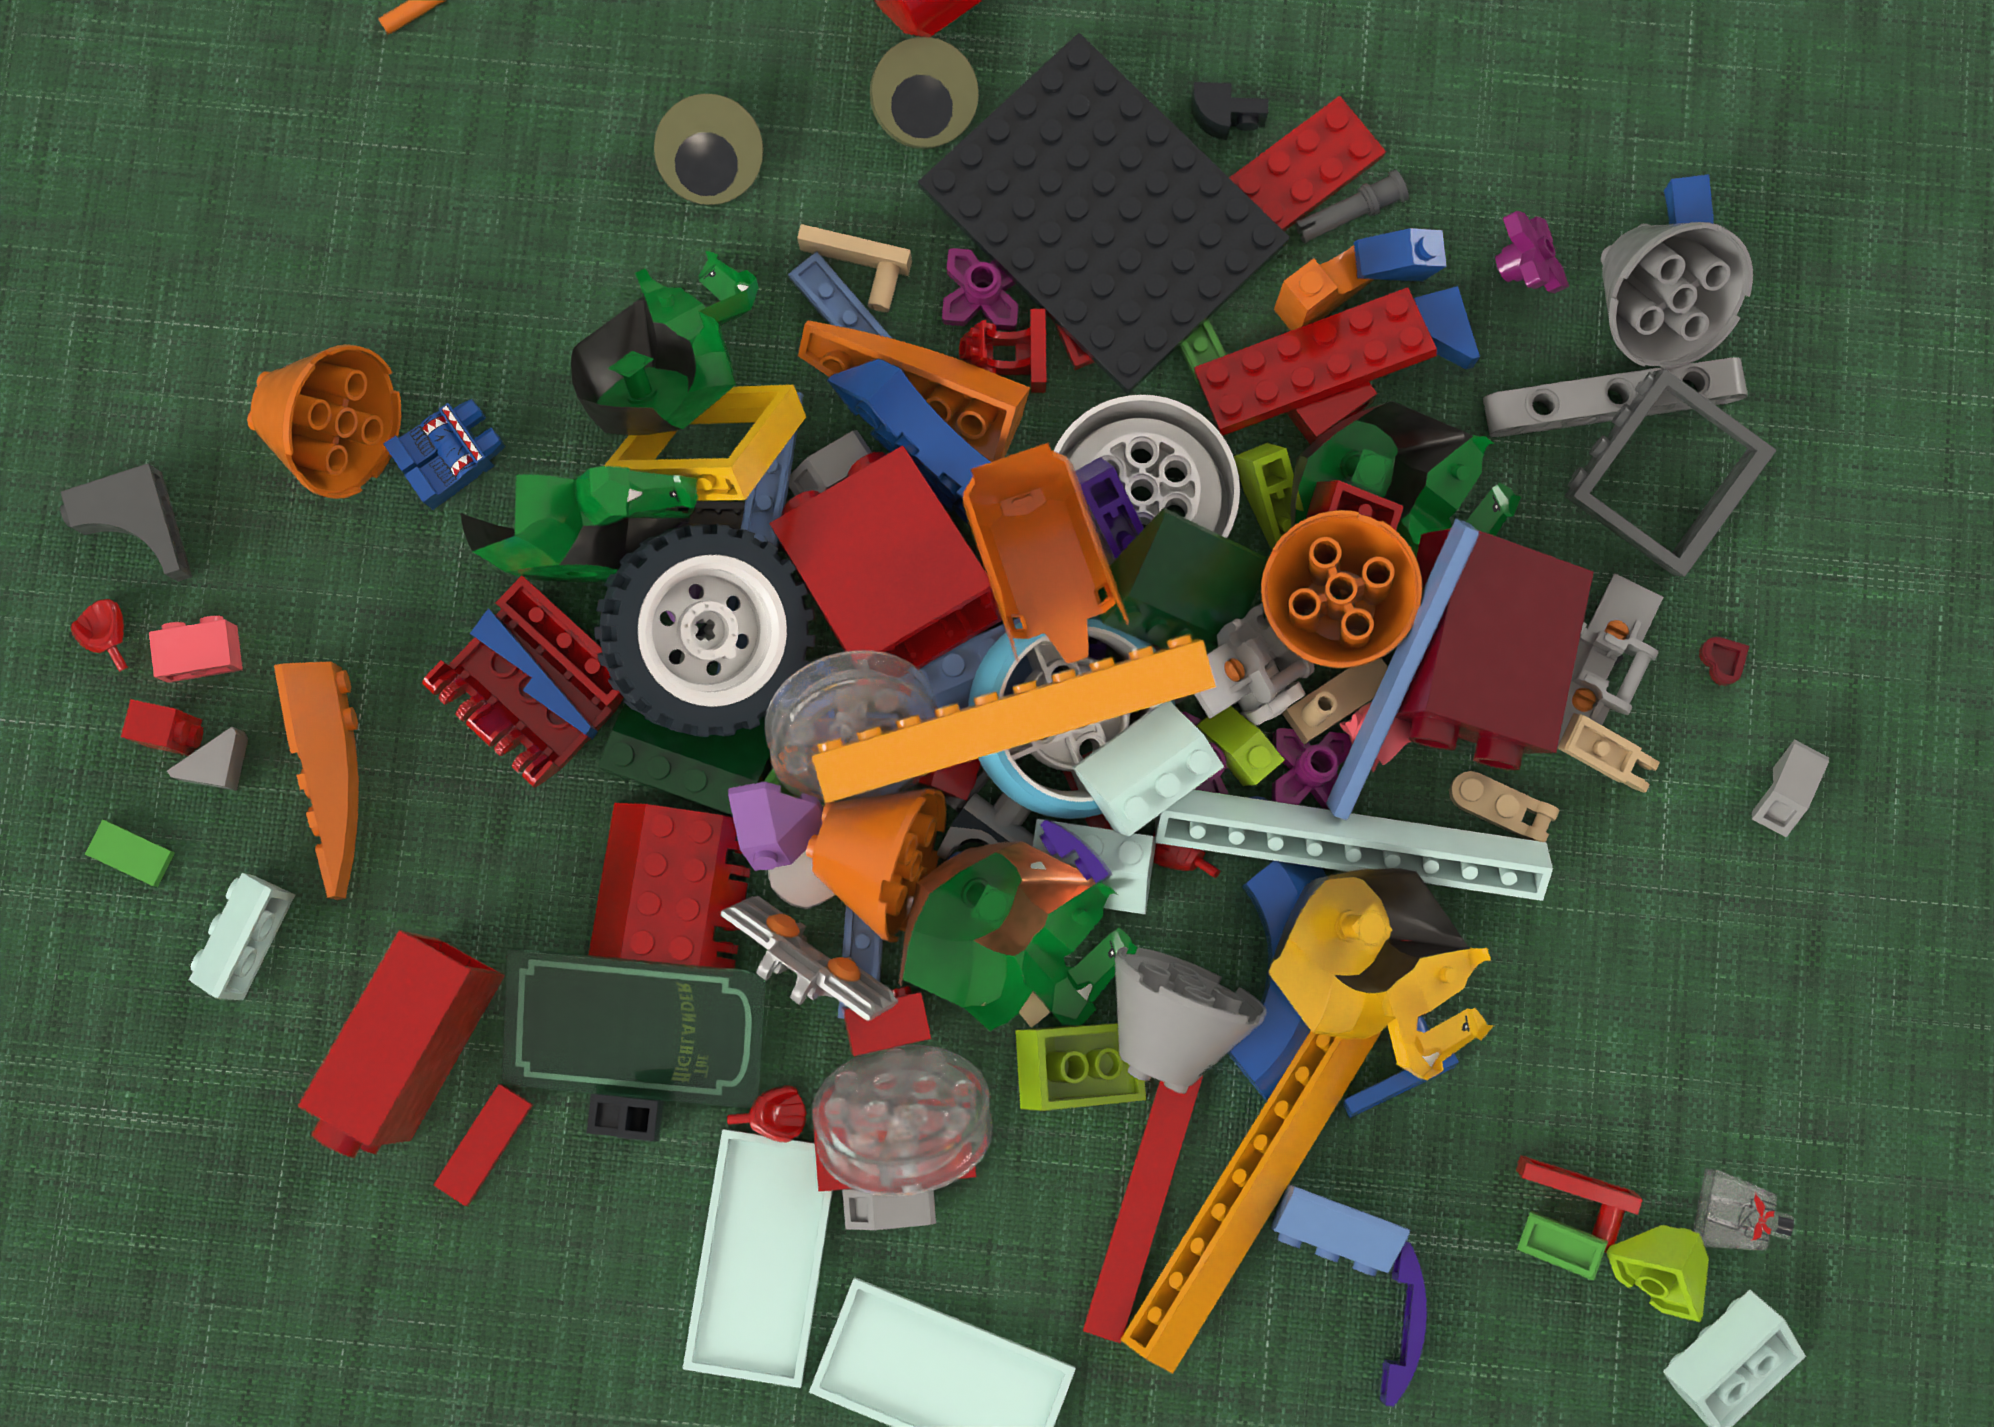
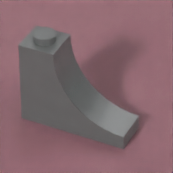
M149 463L61 491L64 505L60 506V511L68 527L84 535L98 532H120L136 536L143 540L155 553L165 575L177 582L192 577L162 472Z

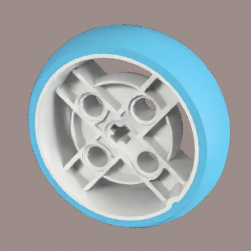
M1099 615L1087 619L1088 636L1111 647L1124 661L1130 659L1128 652L1152 646L1146 641L1103 624ZM1022 623L1016 624L1015 628L1023 629ZM1007 632L992 645L982 659L971 686L968 707L975 705L973 698L997 691L998 698L1003 697L1011 673L1018 664ZM1045 633L1029 639L1013 638L1018 660L1020 661L1026 654L1033 670L1024 682L1036 680L1037 686L1051 683L1052 672L1058 666L1064 671L1074 669L1076 675L1091 671L1090 663L1097 661L1087 657L1067 664ZM1158 705L1141 709L1140 718ZM1130 713L979 757L978 759L987 775L1001 791L1019 805L1033 812L1067 819L1102 814L1101 810L1072 767L1083 760L1079 749L1084 740L1089 739L1091 741L1093 753L1128 727ZM1031 753L1037 760L1051 768L1071 771L1078 790L1061 791L1043 786L1027 776L1014 760Z

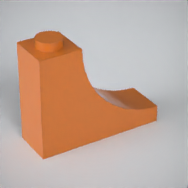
M1353 245L1342 254L1322 264H1318L1313 258L1284 280L1274 311L1292 331L1323 319L1374 279L1358 278Z

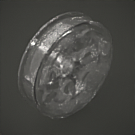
M877 651L842 652L806 665L782 684L767 709L765 736L770 749L771 763L777 778L788 791L798 798L802 793L817 797L824 807L826 803L812 759V753L819 751L817 744L835 738H841L842 744L858 740L857 732L880 726L881 732L897 728L895 721L919 714L920 721L936 717L934 710L938 707L931 684L913 664L897 656ZM927 773L841 798L834 802L905 792L919 782Z
M901 1045L855 1057L830 1074L815 1096L812 1118L817 1133L816 1141L819 1157L828 1172L837 1180L853 1189L870 1194L907 1196L932 1191L950 1184L969 1172L982 1159L991 1142L993 1123L989 1110L990 1095L986 1080L981 1072L962 1056L932 1046Z

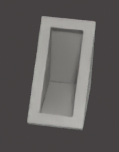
M230 727L171 767L167 772L170 777L184 782L237 791L248 736L244 731Z

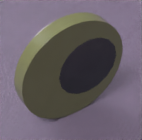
M915 37L896 44L879 61L871 79L870 102L878 123L889 136L899 143L912 148L932 149L951 142L968 127L977 108L978 84L972 66L957 48L937 38Z
M698 94L679 101L664 115L656 131L654 155L660 175L669 188L687 201L700 205H719L738 198L753 184L762 163L763 143L756 122L740 104L721 95Z

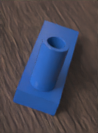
M1421 1015L1418 1017L1417 1031L1425 1033L1430 1029ZM1455 1053L1442 1061L1443 1071L1428 1080L1418 1078L1409 1071L1404 1070L1345 1099L1343 1106L1349 1118H1352L1455 1068L1459 1061Z

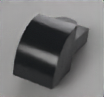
M1194 82L1191 109L1196 123L1205 133L1217 139L1227 140L1230 126H1236L1237 129L1242 131H1253L1259 127H1265L1269 99L1231 98V83Z
M591 1094L587 1134L653 1142L660 1141L664 1101L640 1097Z

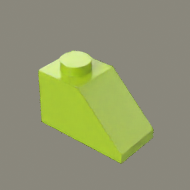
M1229 706L1210 719L1207 715L1196 725L1208 742L1215 743L1223 751L1226 757V766L1243 786L1257 785L1284 761V758L1263 732L1232 706Z

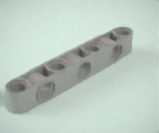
M1734 357L1690 363L1681 367L1666 369L1681 381L1689 380L1693 382L1697 392L1714 405L1733 403L1748 397L1740 358ZM1663 368L1544 384L1489 394L1483 398L1489 435L1491 437H1502L1612 421L1615 414L1624 404L1630 405L1638 394L1635 391L1637 384L1643 381L1649 372L1653 374L1654 371L1662 370ZM1665 389L1646 416L1692 408ZM1608 391L1619 393L1623 404L1613 403L1608 397ZM1532 403H1544L1547 406L1548 415L1536 413Z

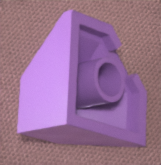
M769 782L729 788L728 797L739 847L754 871L772 870L775 867L791 865L806 851L811 836L813 834L818 835L823 823L821 817L824 808L817 797L804 793L799 798L780 793L781 786Z

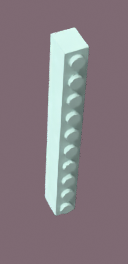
M1194 789L1155 817V843L1348 872L1359 869L1403 868L1417 871L1424 883L1541 901L1544 899L1553 870L1546 842L1353 813L1350 814L1347 820L1334 816L1331 810Z

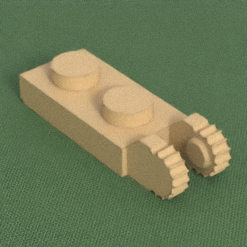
M1573 713L1558 745V749L1611 779L1645 793L1650 784L1643 778L1632 774V768L1636 763L1646 770L1656 771L1660 763L1642 752L1641 747L1582 714Z

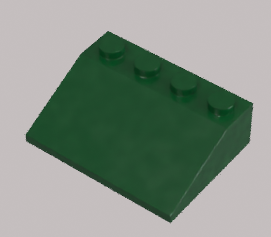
M1162 508L1109 566L1129 620L1128 626L1117 602L1105 613L1100 614L1099 617L1103 624L1162 649L1169 648L1167 640L1190 634L1192 640H1203L1206 653L1209 654L1218 648L1217 634L1231 621L1238 618L1243 619L1246 616L1262 582L1263 571L1268 558ZM1102 587L1098 591L1101 602L1108 597L1105 588Z
M625 703L610 733L598 767L606 773L733 817L728 797L729 788L765 781L771 765L770 760L773 759L777 749L775 743L781 738L789 715L778 712L774 716L765 715L759 719L761 725L752 729L741 728L735 730L734 735H708V737H701L677 732L654 724L645 719V716L640 712L632 710Z

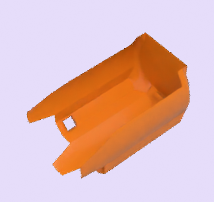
M1046 443L971 469L973 477L964 490L963 505L1015 659L1019 662L1013 638L1029 639L1044 633L1067 664L1087 658V619L1105 613L1116 602L1128 626L1129 620L1075 469L1069 459L1050 450L1049 444ZM1102 587L1105 588L1108 596L1103 602H1101L1098 594ZM1012 618H1020L1023 629L1015 628Z

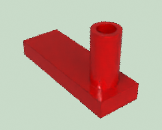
M1520 1155L1516 1171L1524 1179L1602 1203L1592 1235L1608 1241L1604 1253L1607 1252L1610 1246L1615 1245L1625 1211L1638 1215L1643 1200L1633 1190Z

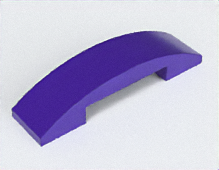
M1408 1241L1405 1242L1397 1256L1392 1272L1393 1280L1399 1283H1407L1400 1361L1384 1359L1380 1401L1386 1406L1393 1407L1405 1392L1415 1373L1426 1331L1427 1306L1425 1285L1417 1256L1411 1243Z

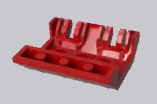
M521 575L496 601L495 604L501 608L496 615L598 731L616 712L624 698L618 690L612 688L607 680L611 676L607 667L600 664L598 654L602 653V649ZM474 637L449 665L440 660L425 676L422 684L433 695L440 693L438 698L444 705L449 704L467 692L471 698L459 706L456 716L461 721L468 718L466 725L489 747L497 744L494 751L500 757L522 743L527 749L515 758L511 766L517 773L525 769L522 777L531 786L536 788L560 771L591 738L523 691L531 677Z
M614 803L589 956L733 977L736 960L716 956L717 952L737 954L738 946L731 942L714 941L716 927H721L723 930L728 931L740 930L720 914L722 910L746 900L748 883L730 880L729 875L749 878L751 870L743 865L726 864L728 850L735 851L737 854H743L740 850L739 842L735 841L737 833L733 817L649 804Z

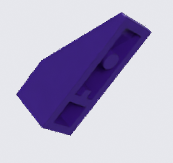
M1099 457L1075 472L1098 536L1114 561L1144 527L1114 466Z

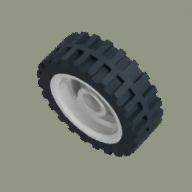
M689 525L668 529L658 536L645 539L639 543L640 547L633 553H627L619 561L622 564L616 574H610L604 584L608 586L604 600L598 601L596 611L601 612L600 627H595V639H600L602 653L598 654L600 664L607 667L611 676L607 680L614 690H618L625 698L623 702L632 710L640 712L645 716V719L654 724L677 732L701 737H708V735L728 736L734 735L735 730L741 728L752 729L761 725L759 719L765 715L774 716L783 709L779 703L785 696L793 697L800 688L794 684L799 673H807L811 662L804 659L807 646L815 647L816 635H809L808 621L815 620L814 608H806L803 595L809 593L805 582H797L792 574L796 567L789 559L782 560L775 553L778 548L769 541L761 542L754 538L755 533L745 529L736 530L729 528V525ZM693 584H698L702 587L698 599H693L689 594V587ZM730 596H735L739 600V607L735 611H731L726 605V601ZM664 611H670L675 617L674 623L670 626H665L660 621V615ZM697 622L707 623V626L704 628L707 634L706 637L695 636L698 632V627L695 625ZM739 634H744L748 640L747 645L743 649H739L735 645ZM675 649L682 651L679 664H672L669 660V654ZM711 661H717L720 665L719 672L714 676L709 675L706 670L708 663Z

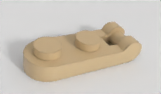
M1473 771L1463 772L1455 777L1449 788L1450 799L1459 809L1526 840L1546 842L1549 836L1546 833L1551 821L1556 820L1560 811L1551 804L1536 800ZM1526 811L1536 815L1532 826L1521 822Z

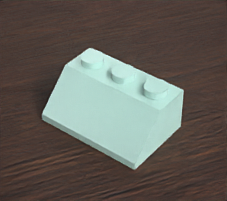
M1168 701L1153 708L1072 768L1114 832L1131 836L1224 766L1204 734L1171 701Z
M1037 819L1033 847L1052 856L1040 839V835L1045 833L1040 824L1045 820ZM1052 821L1073 832L1086 842L1112 872L1113 876L1102 883L1111 887L1118 895L1114 893L1109 895L1104 908L1146 914L1156 847L1154 836L1135 833L1127 836L1114 832V830ZM1076 852L1066 859L1061 858L1058 853L1052 856L1078 869L1074 862L1079 858ZM1040 861L1031 864L1033 869H1046Z
M242 873L240 878H236L229 886L226 894L228 902L222 914L219 913L213 919L208 931L211 936L205 948L199 950L192 961L191 970L193 972L189 981L217 999L244 1000L295 894L254 875Z
M1749 1290L1741 1298L1735 1299L1728 1306L1727 1311L1713 1325L1705 1327L1700 1332L1698 1339L1684 1352L1675 1355L1663 1373L1678 1394L1708 1427H1732L1806 1356L1785 1320Z

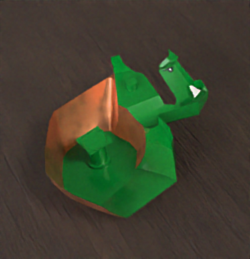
M1022 841L996 843L966 849L943 862L917 883L905 931L899 984L901 986L903 979L963 1007L989 1031L1006 1024L1016 1016L1032 992L1062 1024L1082 1025L1096 1010L1093 1001L1115 976V956L1118 950L1122 947H1127L1128 951L1126 954H1135L1138 947L1132 944L1130 937L1118 927L1075 967H1066L1063 957L1072 953L1103 917L1104 905L1109 895L1113 893L1118 894L1111 887L1103 883H1095L1093 878L1086 881L1078 869ZM1042 862L1046 869H1033L1031 864Z

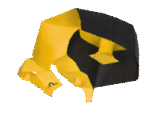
M1403 868L1359 869L1315 879L1303 888L1285 924L1269 968V974L1312 1033L1345 1039H1365L1378 1034L1388 1026L1397 1065L1418 1078L1428 1080L1443 1071L1442 1061L1473 1039L1482 1040L1494 1027L1493 1025H1487L1482 1015L1476 1008L1460 1012L1425 1033L1417 1031L1419 1016L1432 1011L1463 990L1468 977L1477 965L1483 961L1491 960L1487 948L1478 949L1467 946L1417 871Z

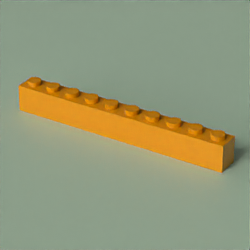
M1190 634L1167 640L1169 648L1153 652L1152 646L1139 648L1128 652L1130 657L1128 660L1114 663L1113 657L1090 663L1091 671L1076 675L1074 669L1061 671L1051 675L1053 681L1051 683L1037 686L1036 680L1012 686L1014 693L998 698L997 691L973 698L975 705L959 709L958 703L937 708L934 710L936 717L920 721L918 714L895 721L897 728L881 732L880 726L859 731L856 733L858 740L842 744L841 738H835L817 744L819 751L812 753V759L825 803L1215 688L1216 684L1204 642L1198 639L1192 640Z
M1310 1030L1121 1338L1122 1342L1146 1360L1172 1374L1174 1373L1381 1032L1365 1039H1345L1312 1033Z

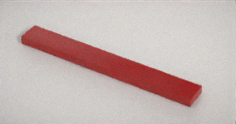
M1203 1076L1193 1085L1189 1086L1186 1093L1175 1092L1166 1087L1164 1081H1159L1083 1326L1084 1332L1121 1344V1338L1125 1332Z

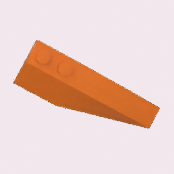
M807 321L804 325L798 357L828 377L877 359L886 361L900 368L935 412L990 462L1005 458L1022 419L1030 387L965 361L892 338L814 321Z
M331 661L274 665L290 752L291 754H298L303 767L301 773L296 775L300 790L304 789L307 798L311 799L312 806L306 812V816L313 834L316 837L320 836L321 844L315 846V851L327 898L335 900L346 899L354 860L359 798V776L354 730L358 729V720L354 708H349L347 693L351 692L350 678L346 670L342 671V667Z

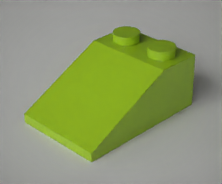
M1118 1023L1015 1030L1020 1109L1046 1111L1146 1100L1145 1081L1127 1072L1130 1065L1124 1062L1119 1054Z

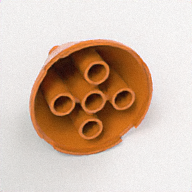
M338 345L271 372H262L257 379V387L252 397L251 411L248 414L247 422L249 428L257 432L305 488L327 498H347L362 491L360 487L371 477L378 478L387 466L391 455L383 443L394 436H399L401 424L400 393L393 390L389 377L392 371L378 354L356 345Z
M1329 511L1311 516L1290 528L1275 544L1263 571L1261 584L1262 603L1266 618L1273 632L1293 653L1321 666L1332 668L1357 667L1382 658L1397 647L1407 636L1413 626L1418 607L1421 604V573L1410 546L1391 526L1383 521L1380 522L1371 517L1361 515L1359 512Z
M933 788L828 802L825 804L821 820L823 823L818 835L813 834L807 845L806 856L813 858L812 871L814 875L880 938L888 942H897L899 940V937L895 936L899 930L906 931L917 883L936 869L938 864V851L934 850L937 831L945 832L946 800L940 790Z

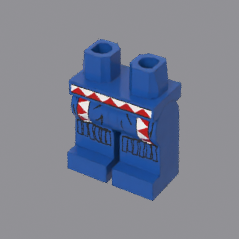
M472 399L455 408L447 403L439 409V412L430 415L420 425L399 438L394 436L383 443L401 471L405 473V477L422 502L432 510L475 480L483 471L487 472L495 465L490 459L506 447L492 427L476 438L470 431L471 428L486 419L483 412Z

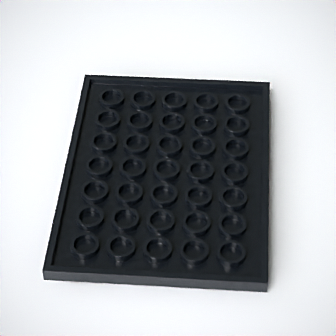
M1080 33L1073 37L918 181V187L1041 309H1046V314L1127 395L1288 244L1290 239L1267 214Z

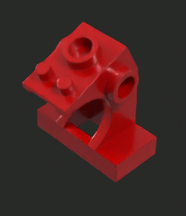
M1030 309V328L1021 331L999 332L995 324L986 323V320L975 324L960 340V359L997 375H1031V393H1046V309ZM993 346H1016V361L993 360Z

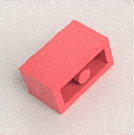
M207 616L199 619L200 624L186 626L184 622H171L163 624L162 630L149 632L154 677L170 683L243 671L237 626L223 619L222 616Z

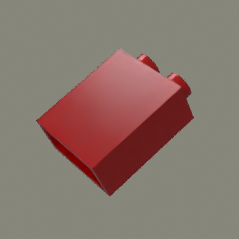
M903 445L887 455L883 452H873L861 457L851 466L846 479L822 493L810 490L796 495L786 503L781 513L782 516L769 523L787 558L796 567V573L801 581L805 582L810 596L872 697L1002 620L987 573Z
M399 930L298 1107L319 1118L317 1125L311 1133L312 1137L328 1148L349 1157H356L360 1149L377 1154L382 1145L411 1141L505 975L439 938Z

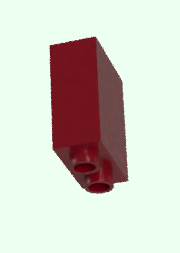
M1451 528L1421 534L1416 560L1421 573L1422 591ZM1477 530L1479 531V536L1395 718L1412 723L1408 739L1414 743L1437 749L1454 750L1456 749L1458 738L1476 743L1473 758L1475 762L1500 769L1520 770L1523 754L1556 753L1594 572Z

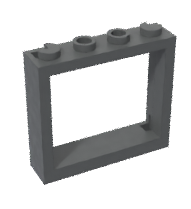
M1662 369L1654 371L1653 374L1649 372L1643 381L1637 384L1635 391L1638 392L1637 396L1630 405L1624 404L1615 414L1612 423L1615 424L1614 428L1607 437L1602 435L1592 446L1589 454L1593 457L1584 469L1579 467L1571 475L1573 478L1567 485L1570 489L1564 497L1673 576L1685 577L1777 450L1668 370ZM1665 389L1747 448L1672 553L1590 494Z

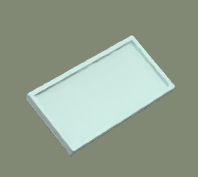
M722 1129L683 1363L684 1370L801 1388L833 1190L818 1192L815 1143L792 1140L787 1143L777 1142L760 1134Z
M854 1277L809 1393L892 1427H1054L1076 1368L1073 1365Z

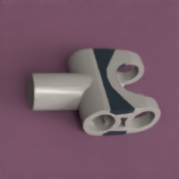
M1004 792L994 805L975 793L953 821L937 852V856L946 861L955 849L958 850L970 842L990 845L1022 841L1033 847L1034 835L1021 826L1032 811L1016 803Z

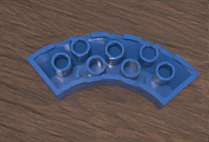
M877 359L833 374L827 381L854 416L859 414L869 425L875 428L870 433L875 440L879 441L890 452L903 445L931 489L934 490L933 492L940 503L951 513L954 510L971 528L963 505L964 490L973 477L971 469L990 463V461L969 445L935 412L900 368Z
M1281 861L1271 862L1242 886L1258 912L1267 938L1268 968L1265 991L1261 1001L1267 1013L1263 1022L1227 1053L1266 1102L1310 1032V1028L1270 976L1269 968L1285 924L1303 888L1315 879L1326 877L1321 867Z

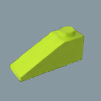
M1265 443L1235 455L1234 459L1243 491L1272 550L1278 540L1291 528V496L1294 474L1287 449ZM1297 492L1296 509L1304 511L1299 492Z

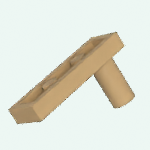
M803 224L800 225L797 237L800 251L813 254L817 251L821 256L876 268L867 306L879 312H889L898 275L908 276L912 259L909 249Z
M1382 658L1362 666L1350 667L1290 706L1282 714L1305 745L1373 700L1388 667Z

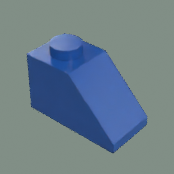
M1409 228L1358 239L1354 242L1357 276L1360 279L1424 281L1447 267L1442 230Z
M1458 286L1414 298L1435 343L1437 354L1464 369L1473 368L1480 355Z

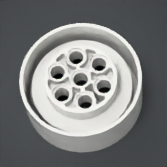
M1155 395L1118 397L1103 402L1082 414L1071 424L1058 441L1054 451L1066 456L1073 464L1075 471L1099 457L1113 465L1142 524L1148 525L1162 508L1166 509L1170 505H1177L1184 510V518L1228 539L1239 505L1240 484L1237 466L1233 454L1221 433L1209 420L1191 407L1178 401ZM1136 449H1145L1150 453L1152 459L1147 463H1137L1131 457V453ZM1172 467L1178 468L1184 473L1185 479L1180 482H1171L1166 478L1164 472ZM1137 486H1143L1150 490L1152 497L1147 501H1138L1132 496L1131 491ZM1100 539L1106 559L1110 566L1113 563V560Z

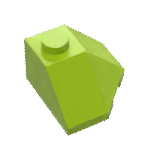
M1661 1225L1609 1247L1606 1253L1617 1280L1628 1288H1631L1634 1284L1652 1297L1649 1303L1664 1314L1696 1322L1701 1321L1709 1259L1700 1233L1686 1228L1678 1229Z

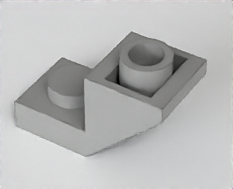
M858 430L851 431L808 456L790 474L789 487L795 496L810 490L822 493L846 479L851 466L861 457L872 453Z
M1794 739L1773 767V784L1752 810V820L1787 837L1809 809L1829 763V757Z
M908 1183L883 1188L843 1189L846 1230H882L936 1224L933 1183Z

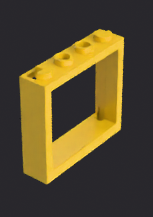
M794 385L733 387L690 423H754L729 458L655 460L678 431L676 430L649 435H628L604 466L630 468L631 471L697 478V501L746 500L802 424L806 414Z

